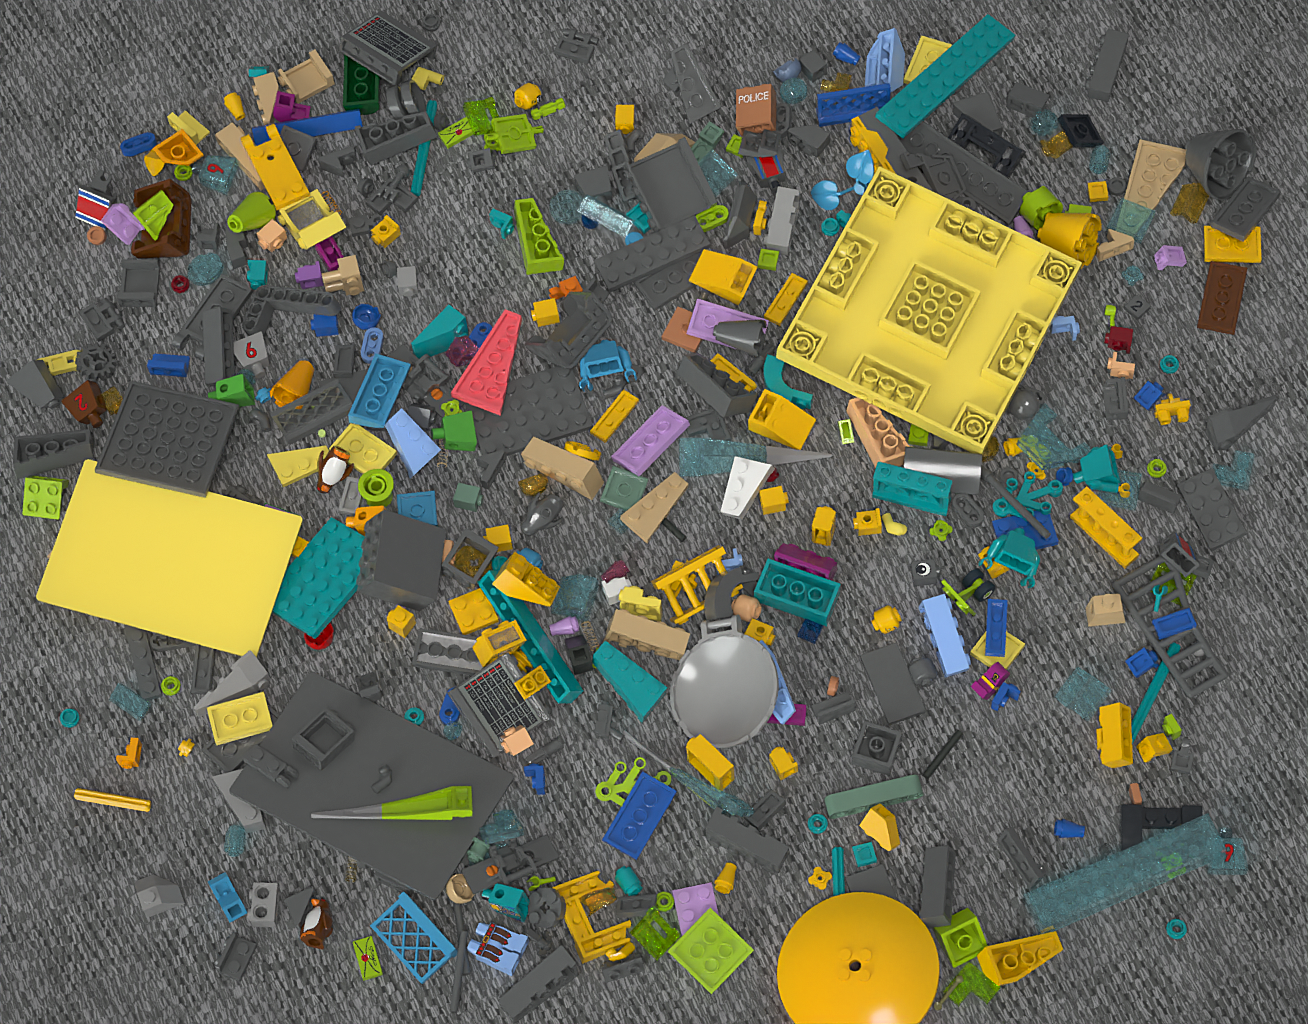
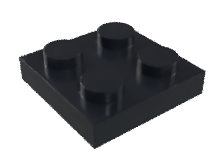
M1061 114L1058 118L1073 148L1101 147L1104 142L1088 114Z

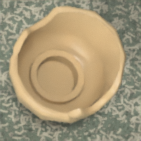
M454 874L449 879L446 885V893L450 900L457 904H464L472 900L474 895L462 874Z

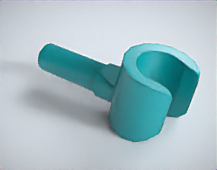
M1156 585L1153 588V593L1156 595L1154 612H1158L1162 595L1168 592L1166 585L1162 587L1161 593L1159 592L1160 585Z

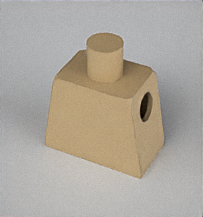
M1105 594L1091 598L1086 606L1088 627L1125 623L1120 594Z

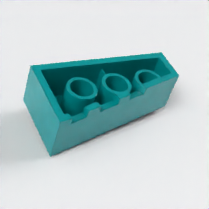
M604 641L594 653L592 663L604 678L610 682L617 694L623 698L630 710L636 714L639 721L643 723L666 695L668 687L607 641Z

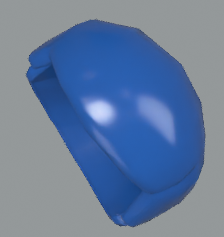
M360 304L352 312L354 324L363 330L376 327L381 317L378 308L372 307L369 304Z

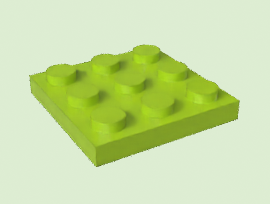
M709 908L668 950V953L712 995L754 950L716 912Z

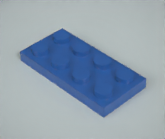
M642 771L602 841L637 861L677 791Z

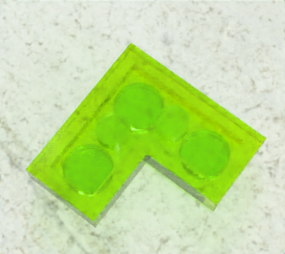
M968 962L958 974L964 978L963 982L956 986L948 999L959 1007L972 992L988 1005L1000 991L1001 987ZM956 977L945 988V990L943 991V995H945L946 992L950 989V987L954 984V982L956 981Z

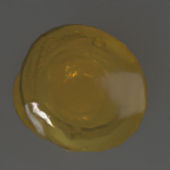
M608 887L583 895L580 902L589 908L590 913L588 917H590L597 910L615 902L617 897L615 889Z

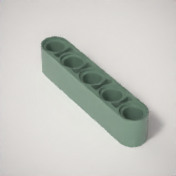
M909 775L826 796L824 801L829 818L836 819L869 811L879 803L886 807L919 799L924 794L919 776Z

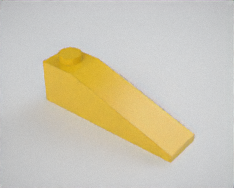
M1054 931L986 946L977 955L983 974L1000 986L1017 982L1060 953L1063 947L1057 932Z

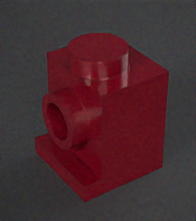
M1111 326L1110 333L1106 332L1104 344H1108V348H1112L1115 351L1126 350V354H1130L1133 329Z

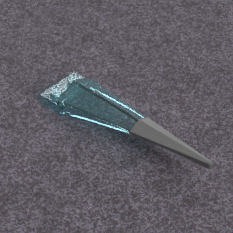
M679 438V476L700 477L731 472L735 456L770 465L829 458L833 455L707 438Z
M626 730L622 732L625 738L714 810L717 806L723 810L722 814L728 812L731 815L735 816L737 814L740 817H752L755 810L742 799L693 777L656 754Z

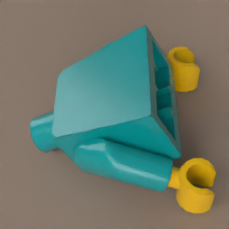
M1106 444L1101 447H1093L1080 460L1082 470L1073 473L1075 482L1079 484L1085 481L1091 489L1112 493L1119 492L1121 497L1128 498L1130 492L1124 490H1130V485L1128 483H1123L1121 486L1118 485L1121 482L1116 459H1120L1123 455V451L1120 450L1121 446L1114 444L1111 448Z

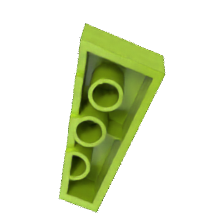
M534 199L515 200L514 216L526 274L563 270L564 257L560 254L555 240H553L548 226L545 225Z

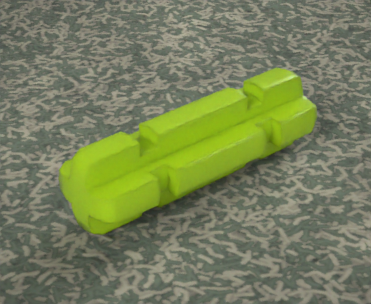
M562 98L556 99L554 103L552 101L540 106V109L535 108L531 110V116L534 120L540 119L541 116L544 117L556 112V109L561 110L565 108V102Z

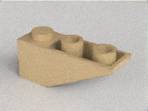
M274 72L253 78L255 85H252L254 95L259 96V100L256 101L259 111L263 110L264 112L261 115L264 125L273 124L275 121L273 116L276 93L280 90Z

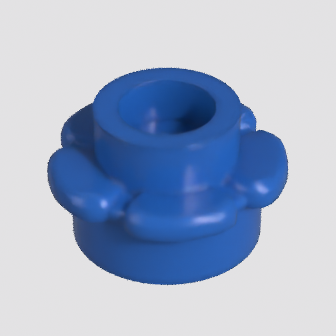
M1069 467L1060 468L1056 473V480L1060 481L1063 486L1069 485L1073 480V473Z

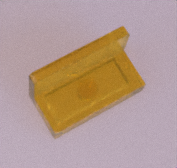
M1200 183L1185 184L1182 186L1170 214L1172 216L1183 215L1190 223H1197L1209 195Z

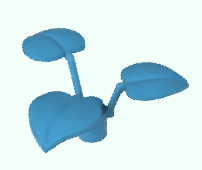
M869 150L851 156L846 163L847 173L850 177L856 178L854 186L837 192L838 187L835 182L824 180L812 188V198L821 208L825 210L835 209L840 203L839 195L855 190L859 195L864 194L874 176V163Z

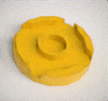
M566 441L564 445L565 450L587 459L599 461L602 455L599 450L594 449L591 451L590 447L578 442Z

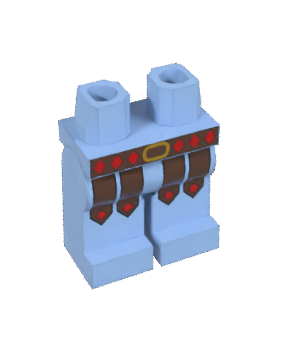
M480 922L475 933L483 937L481 943L471 939L467 950L476 956V960L513 976L520 958H522L529 943L528 936L519 935L492 922L490 925Z

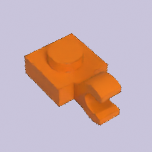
M576 276L559 282V287L549 289V296L551 299L555 298L557 300L561 297H566L569 292H583V289Z

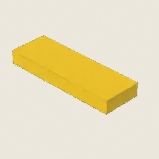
M791 273L764 314V318L781 326L807 286L808 280Z
M623 389L590 430V434L606 443L637 405L639 399Z

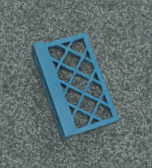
M403 891L398 896L399 899L374 921L370 927L419 982L423 984L450 958L457 956L458 950L411 897ZM401 905L405 910L404 918H394V911ZM383 921H390L389 932H381L377 926ZM393 921L404 922L403 932H393ZM407 922L417 923V933L407 932ZM392 935L403 936L402 946L392 945ZM406 936H417L416 947H406ZM420 936H429L430 947H419ZM405 950H415V961H407L405 959ZM419 950H429V961H418ZM433 950H441L445 954L440 961H432ZM418 964H428V972L423 977L417 973Z

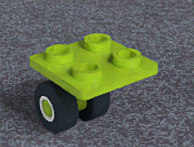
M979 568L973 569L963 578L962 585L966 589L960 593H957L944 579L941 581L944 585L942 589L953 601L957 599L955 603L966 615L970 612L973 616L976 613L965 601L973 595L978 602H983L993 594L996 586L990 580L985 582L982 580L984 573Z

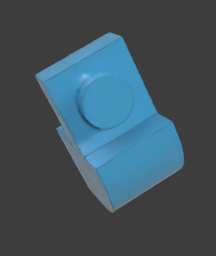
M226 872L208 881L229 922L247 914Z

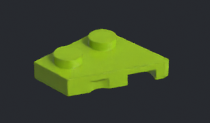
M160 190L133 211V214L155 241L159 237L158 235L167 220L173 203Z

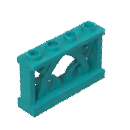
M883 462L877 463L873 476V498L947 516L952 498V480Z

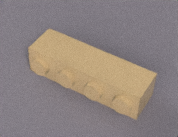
M232 122L215 134L217 143L260 190H263L265 187L240 139L245 136V133L240 126L236 127Z

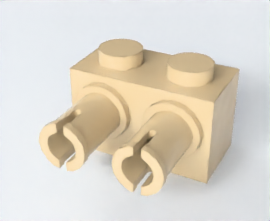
M356 255L337 259L339 264L338 270L322 273L326 292L343 289L346 295H357L364 291Z

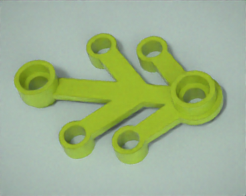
M642 757L636 758L634 766L624 782L614 785L620 774H623L627 768L624 762H617L615 770L608 781L597 785L595 789L597 798L601 801L612 800L622 807L625 800L616 793L625 792L629 795L636 783L634 781L636 776L646 766L645 759ZM638 760H642L644 762V765L642 767H638L636 765V762ZM619 764L624 765L623 771L617 770ZM661 771L656 777H653L660 781V777L665 775L667 781L662 783L667 786L671 783V775L667 771ZM603 788L609 789L607 795L602 794L601 790Z

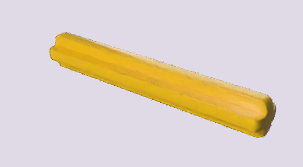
M77 788L74 793L76 800L149 812L151 809L150 800Z

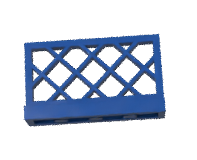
M890 83L817 94L816 114L819 127L852 122L853 118L875 107H878L880 110L890 101Z

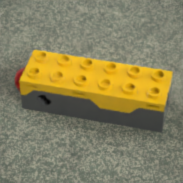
M878 107L852 119L850 127L851 143L854 147H858L859 153L865 150L870 151L874 163V174L880 166L933 191L918 167L906 171L900 155L907 151L894 131L875 117L876 112L879 111Z

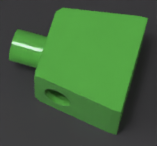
M243 374L217 381L216 391L208 392V398L239 404V407L255 405L254 387Z
M472 411L443 417L441 428L431 429L432 440L443 439L444 448L447 450L475 451L477 440Z

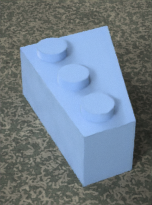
M402 408L385 424L410 479L441 450Z

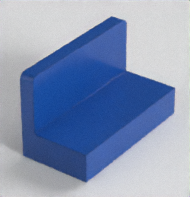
M153 354L152 360H148L147 367L150 375L187 377L190 357Z

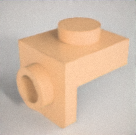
M1113 352V358L1109 357L1107 369H1111L1110 376L1125 377V380L1133 379L1135 364L1117 362V352Z

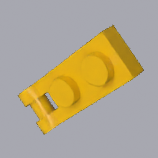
M717 353L710 360L717 365L715 369L730 374L729 378L736 383L739 381L744 383V389L747 391H754L757 388L753 380Z

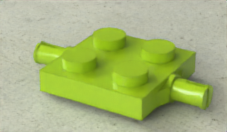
M526 114L493 118L491 125L494 133L484 134V139L486 142L496 140L501 154L526 151L536 148L534 134L543 133L544 129L542 125L532 127L528 122Z

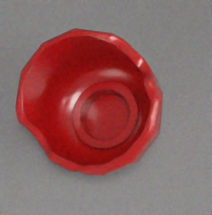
M331 623L325 627L316 639L304 633V640L308 647L316 650L329 647L334 638V629Z

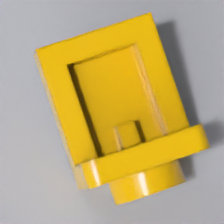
M1164 733L1146 736L1137 745V749L1145 763L1155 756L1169 754L1173 750Z

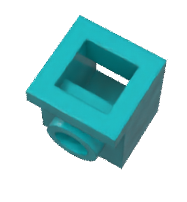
M248 260L247 281L251 283L250 288L257 290L258 287L267 285L269 271L267 261Z

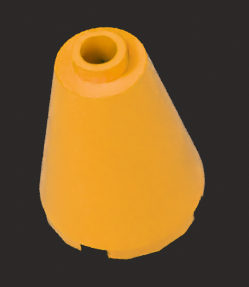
M306 360L298 361L271 388L270 397L272 398L273 396L276 399L274 403L281 408L309 393L314 374L312 364ZM303 405L296 407V409H302Z

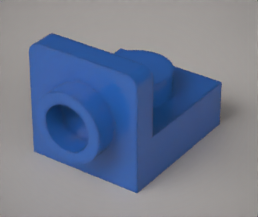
M1147 381L1135 395L1134 399L1149 411L1161 396L1164 398L1166 394L1162 392L1164 388L1159 383Z
M1146 648L1141 649L1125 661L1136 678L1151 668H1158L1160 666L1157 662L1159 660L1157 654L1153 650L1150 651Z
M1003 682L992 700L991 708L998 711L1001 706L1005 707L1009 697L1018 701L1021 691L1015 685Z
M539 764L524 766L525 777L534 776L532 777V788H536L537 795H545L544 766Z

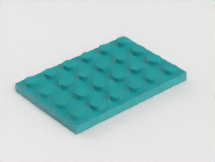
M331 517L307 544L299 557H296L286 569L272 613L316 639L357 591L358 585L356 580L360 574L359 561L363 553L361 546L365 536Z

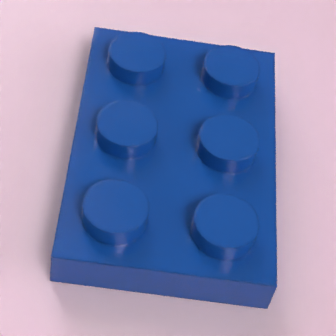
M1034 511V517L1051 533L1047 539L1028 521H1024L1023 518L1017 516L992 521L996 539L1003 534L1006 535L1010 530L1014 531L1016 528H1021L1025 531L1026 537L1035 541L1036 550L1055 546L1059 543L1050 514L1043 515L1040 511Z

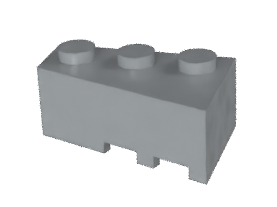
M778 186L775 202H773L771 210L772 217L768 221L767 228L769 232L764 237L763 244L766 245V249L779 251V254L788 256L800 210V190Z

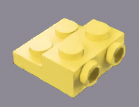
M624 586V590H620V609H625L630 614L636 616L643 615L649 620L661 622L663 616L661 600L654 596L644 597V590L637 586Z

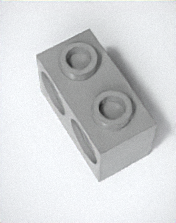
M253 883V889L249 891V901H252L251 908H248L247 919L250 920L253 927L277 928L280 896L278 883ZM262 893H269L266 898H259ZM260 912H267V915L265 917H258V914Z

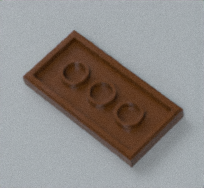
M1210 261L1197 328L1231 335L1235 334L1247 267Z

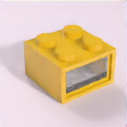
M506 620L500 623L498 628L494 630L492 628L484 630L481 633L482 636L476 639L477 642L472 648L482 667H486L505 653L511 655L514 651H518L525 643L526 638L516 620L512 622Z

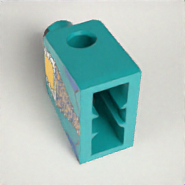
M498 883L495 884L493 890L489 888L483 890L482 899L488 901L494 911L525 922L530 900L523 890Z

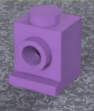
M319 261L315 262L316 265H305L297 268L298 272H295L296 283H300L302 289L324 286Z

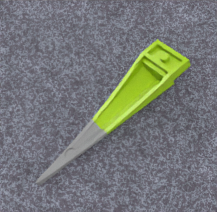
M451 786L423 795L383 804L311 813V818L452 820V817L472 816L471 786Z

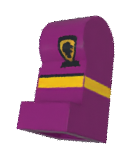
M996 662L970 687L982 699L988 700L1008 678L1010 673L999 662Z

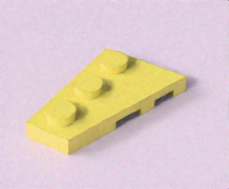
M327 446L267 454V457L282 486L285 487L318 472L317 461L320 452L324 451V459L329 450Z

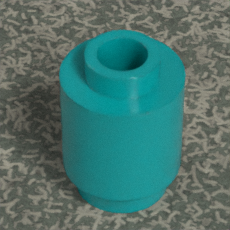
M623 866L616 871L614 879L625 894L635 896L643 889L641 886L642 882L631 867L626 868V866Z

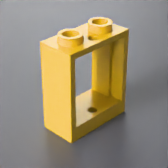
M701 734L688 741L686 746L687 761L719 792H722L735 780L734 765Z

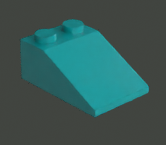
M448 304L411 343L413 354L418 359L425 354L432 357L455 348L460 343H464L469 334L466 317Z

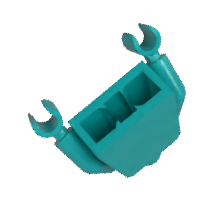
M1016 528L1014 531L1010 530L1006 535L1003 534L995 539L987 551V557L981 559L978 563L981 566L986 561L988 566L985 570L991 568L993 564L992 558L994 557L995 562L1026 575L1027 577L1021 579L1020 585L1022 587L1025 586L1028 580V588H1032L1035 585L1033 576L1037 573L1040 557L1035 549V541L1026 537L1023 529Z

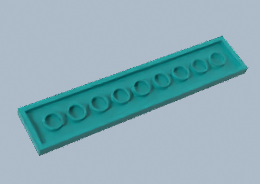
M987 14L877 111L875 117L900 137H906L1010 44L1016 35Z

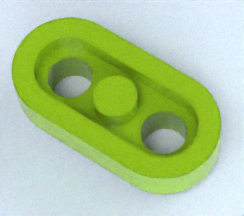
M716 205L697 214L695 217L699 224L706 223V225L700 226L703 232H707L726 223L729 218V212L725 206Z

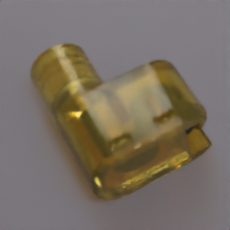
M838 72L835 82L823 79L820 89L829 92L848 90L852 82V75Z

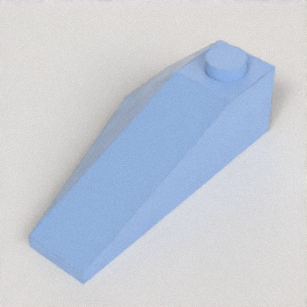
M760 640L759 642L773 658L778 673L779 690L773 714L781 724H785L796 709L775 655L765 642Z

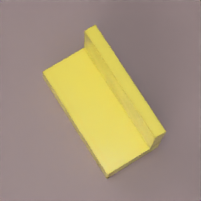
M184 111L180 116H176L173 112L167 116L170 126L177 132L183 129L195 145L210 134V131L187 111Z

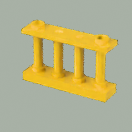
M1085 487L1073 498V501L1080 507L1070 515V518L1126 569L1139 557V553L1133 547L1142 540V537L1088 487Z
M717 545L651 581L655 589L664 590L676 616L670 618L672 623L681 625L689 620L688 617L705 609V600L699 602L688 580V574L692 571L697 572L707 591L711 581L704 569L705 565L712 562L715 564L719 574L726 571L721 560L722 555L726 554L723 546ZM676 580L681 581L693 605L685 611H682L671 589V583ZM738 584L733 589L731 597L739 593V590L743 588L742 584Z

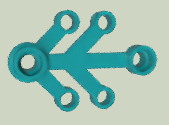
M1028 471L1024 474V483L1016 499L1023 506L1028 507L1026 509L1033 516L1034 511L1032 509L1040 511L1043 515H1048L1051 513L1052 508L1049 502L1038 503L1032 500L1048 494L1052 497H1059L1063 493V485L1058 480H1052L1048 486L1028 493L1036 478L1033 472ZM1009 478L1006 482V489L1012 494L1018 488V481L1015 478ZM1004 497L997 499L993 503V511L997 516L1005 517L1011 514L1027 521Z

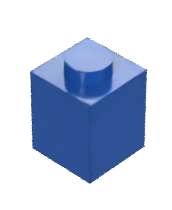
M314 314V319H311V330H315L316 337L339 335L337 315L324 316Z

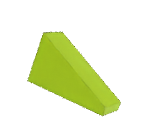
M850 419L837 421L842 444L854 443Z

